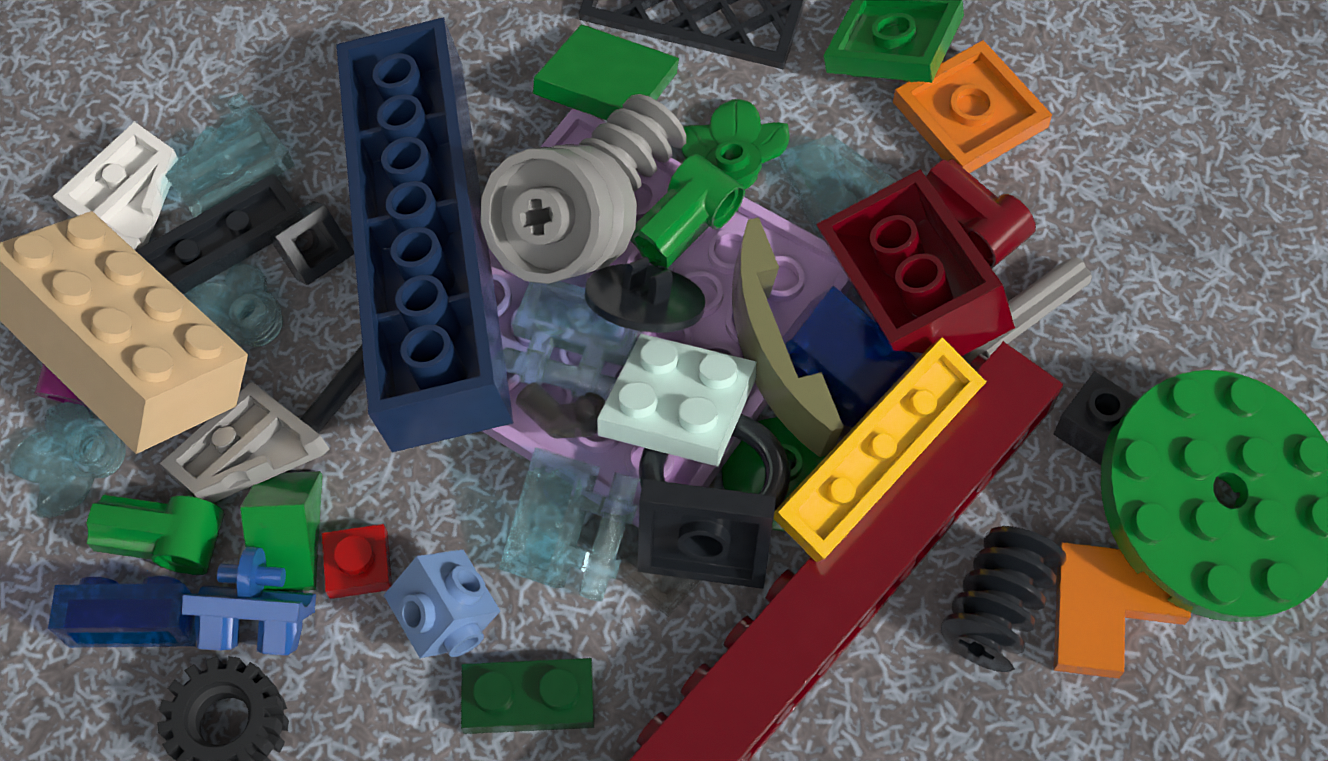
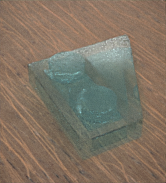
M241 92L234 95L227 103L232 113L217 130L207 126L194 141L193 148L186 155L181 156L165 174L173 191L193 218L272 173L278 176L295 166L289 151Z

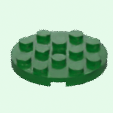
M1199 370L1173 376L1155 385L1134 400V403L1126 411L1119 424L1112 428L1107 439L1102 457L1100 486L1104 512L1111 533L1120 551L1135 572L1139 574L1144 571L1155 584L1170 595L1168 601L1176 606L1205 618L1226 622H1244L1269 617L1295 607L1312 596L1328 578V442L1309 417L1295 403L1267 384L1248 376L1221 370ZM1216 477L1226 482L1234 493H1240V497L1235 500L1233 509L1225 507L1216 499L1213 491Z

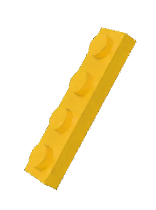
M943 337L933 342L774 511L773 519L816 562L825 559L986 381Z

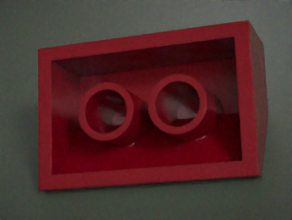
M921 169L816 224L821 236L894 351L924 353L933 342L943 337L960 356H963L1015 329L1002 282Z

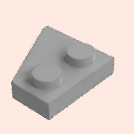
M250 382L239 392L236 407L209 419L159 464L191 496L214 503L319 458L330 449L320 434L256 384Z

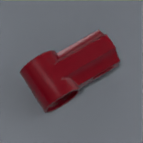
M943 159L930 169L926 176L992 269L1035 233L1036 223L1033 215L1019 199L1009 194H1001L997 197L953 159L949 161Z

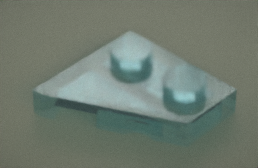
M833 135L787 149L779 156V164L815 235L821 239L823 237L817 228V223L897 182Z

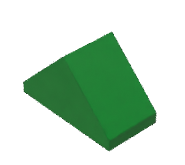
M321 471L281 473L255 484L240 507L245 548H263L266 557V567L285 568L286 571L283 587L264 586L263 590H316L322 491Z

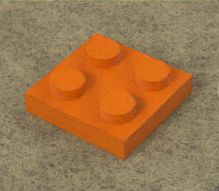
M984 40L941 63L932 83L907 82L895 89L893 98L894 105L942 160L949 161L953 159L968 173L975 171L1047 129L1052 118L1051 112Z

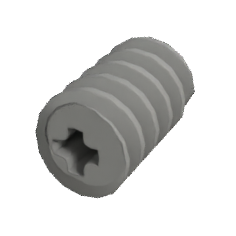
M636 94L631 95L625 101L623 109H616L608 117L607 123L596 127L592 132V138L583 139L579 145L594 146L613 157L629 177L633 192H635L642 185L638 173L651 177L657 171L655 160L666 163L673 156L671 146L682 148L686 144V134L681 122L662 103L649 96Z

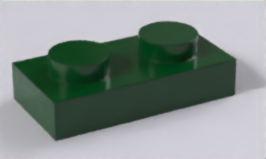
M592 658L462 664L461 729L464 734L594 728Z

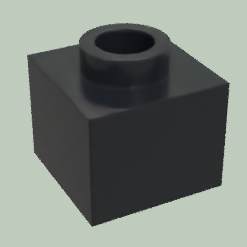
M312 201L265 232L296 280L305 285H309L354 255L353 248L325 204ZM309 230L313 235V244L309 249L300 251L296 245L297 236Z
M1094 371L1061 415L1053 435L1101 465L1105 445L1112 428L1119 424L1137 397Z

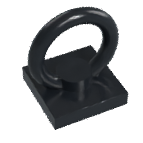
M741 414L732 433V437L738 438L751 446L764 464L765 481L759 494L666 482L664 465L669 454L648 448L643 449L639 462L641 494L639 499L638 572L764 589L774 511L784 502L787 496L791 476L787 454L780 441L767 427L751 417Z

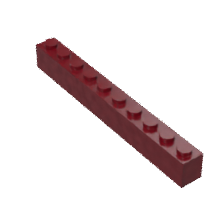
M1004 341L989 358L979 354L970 363V366L986 383L825 559L816 562L810 556L796 574L787 569L778 577L766 594L765 599L769 602L766 608L755 620L747 615L735 625L723 644L728 650L712 668L707 663H703L692 673L680 692L685 698L669 716L661 711L649 721L636 741L641 748L629 761H751L1053 410L1063 383Z

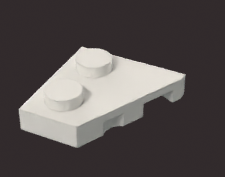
M133 122L63 186L53 198L60 209L72 218L93 211L134 250H137L148 244L180 162L174 149L136 122Z

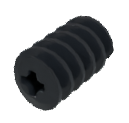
M1000 526L994 527L986 533L984 549L975 555L973 560L974 570L965 576L962 588L964 592H960L952 602L953 614L948 615L943 620L941 633L946 642L965 659L986 669L997 672H1010L1014 670L1011 661L1001 652L1019 654L1025 649V641L1013 632L1012 629L1024 632L1034 630L1036 620L1023 607L1032 610L1044 608L1046 597L1036 587L1046 589L1054 587L1056 575L1049 567L1059 568L1065 564L1067 558L1066 553L1059 545L1036 532L1020 527Z

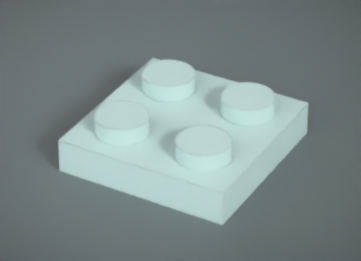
M640 334L597 418L598 436L718 467L756 380L757 362Z

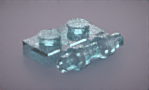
M560 281L550 284L529 282L512 327L514 336L531 341L526 352L509 347L504 348L506 372L519 375L520 382L540 387L542 383H547L571 390L573 398L591 402L596 397L607 401L618 378L601 374L605 361L624 366L642 331L615 325L598 316L586 303L584 296L585 288ZM556 347L583 355L579 366L576 367L550 359L553 348Z
M535 447L499 569L553 588H564L569 569L573 567L585 571L579 595L602 602L609 579L617 578L622 560L616 556L626 523L633 524L638 505L632 502L639 479L615 472L609 494L604 495L593 491L600 466L544 448ZM587 511L602 516L592 550L577 545Z

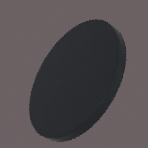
M647 257L629 264L608 266L594 272L586 282L584 294L588 306L601 318L631 330L654 333L674 332L693 326L702 318L706 304L704 293L693 281L669 269L649 265Z

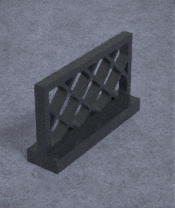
M583 0L578 14L582 21L783 70L806 0H786L774 7L770 0H758L764 12L741 24L729 7L730 4L738 0H710L691 11H688L682 0H672L681 16L665 24L651 21L645 12L646 9L664 0H629V4L614 12L596 8L598 0ZM721 10L731 29L717 36L703 34L696 22ZM788 14L784 24L780 17ZM772 22L781 37L776 51L754 46L747 34Z

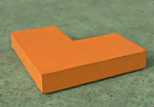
M1061 543L1060 547L1066 553L1067 560L1063 566L1057 567L1054 671L1119 679L1124 673L1125 618L1185 625L1191 618V612L1168 601L1170 595L1155 584L1144 571L1137 574L1120 549Z

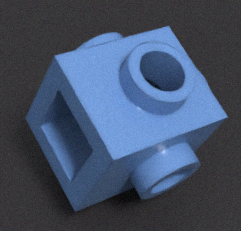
M463 549L416 556L384 594L386 601L419 658L448 653L451 657H458L471 651L484 639L482 631L500 613V609L486 588L483 578L475 570Z

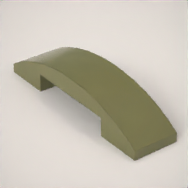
M759 217L749 219L738 252L732 281V308L738 342L744 359L757 362L755 384L775 415L803 445L819 457L826 456L834 449L844 427L822 373L801 378L797 377L767 301V298L770 297L779 266Z

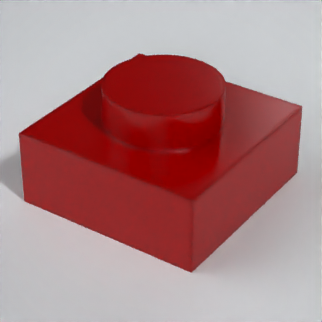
M384 524L322 533L325 592L330 599L387 591L392 586L388 531Z

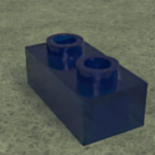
M151 576L143 579V584H119L117 581L109 578L85 577L80 580L79 585H55L48 629L69 648L185 647L196 645L195 615H182L183 595L191 593V591L184 583L175 578Z

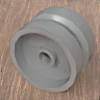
M563 144L553 147L530 148L508 156L491 173L481 197V226L488 248L504 269L524 281L550 284L608 267L625 252L636 228L637 202L630 179L613 157L594 146Z

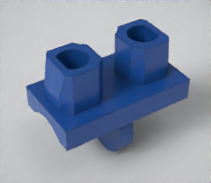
M246 547L240 557L239 565L221 563L218 567V582L235 583L237 588L204 585L200 587L198 594L186 593L183 595L182 615H195V633L198 649L232 650L238 646L240 619L259 620L257 652L272 655H290L298 648L303 619L315 613L316 594L263 590L264 586L283 587L286 578L285 568L266 567V557L263 548Z

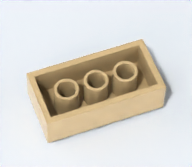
M93 211L0 242V322L135 454L237 406L248 354Z

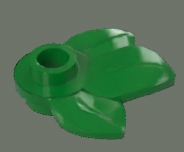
M732 99L719 105L713 112L709 125L684 126L686 144L681 150L686 159L694 154L701 155L747 189L757 180L762 164L781 156L786 150L790 138L789 127L787 123L781 122L761 124L759 112L754 104L742 99Z

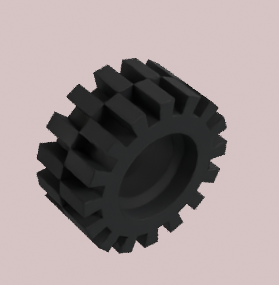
M228 656L227 664H223L218 657L205 659L207 669L204 671H200L195 664L185 669L184 671L190 680L184 685L174 679L168 689L175 697L172 702L162 699L158 711L166 717V721L157 722L158 734L166 740L162 745L167 754L175 761H271L268 755L272 750L281 752L285 743L280 737L281 730L288 731L289 719L283 712V710L287 709V706L277 687L258 666L251 662L246 666L238 657ZM226 698H234L244 702L248 709V722L242 734L227 744L215 745L206 742L201 733V721L206 710L215 702Z

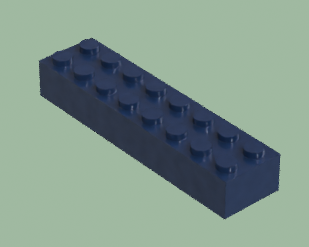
M442 17L336 44L368 415L392 453L514 424L489 248L481 226V192L463 67L446 21Z

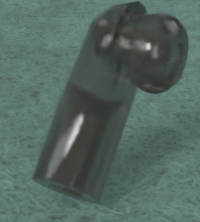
M532 382L523 388L515 401L516 405L554 439L592 437L597 434V418L606 402L599 394L587 392L585 396H578L575 403L560 404L537 382Z

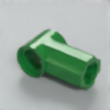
M694 154L677 168L670 180L667 193L636 223V228L630 241L639 250L641 256L647 257L649 263L653 266L668 268L708 227L717 230L729 222L744 199L745 187L701 155Z
M102 495L97 503L92 504L86 522L88 528L87 545L94 552L150 559L156 565L173 572L204 575L208 572L225 514L219 506L191 496H173L169 499L168 504Z

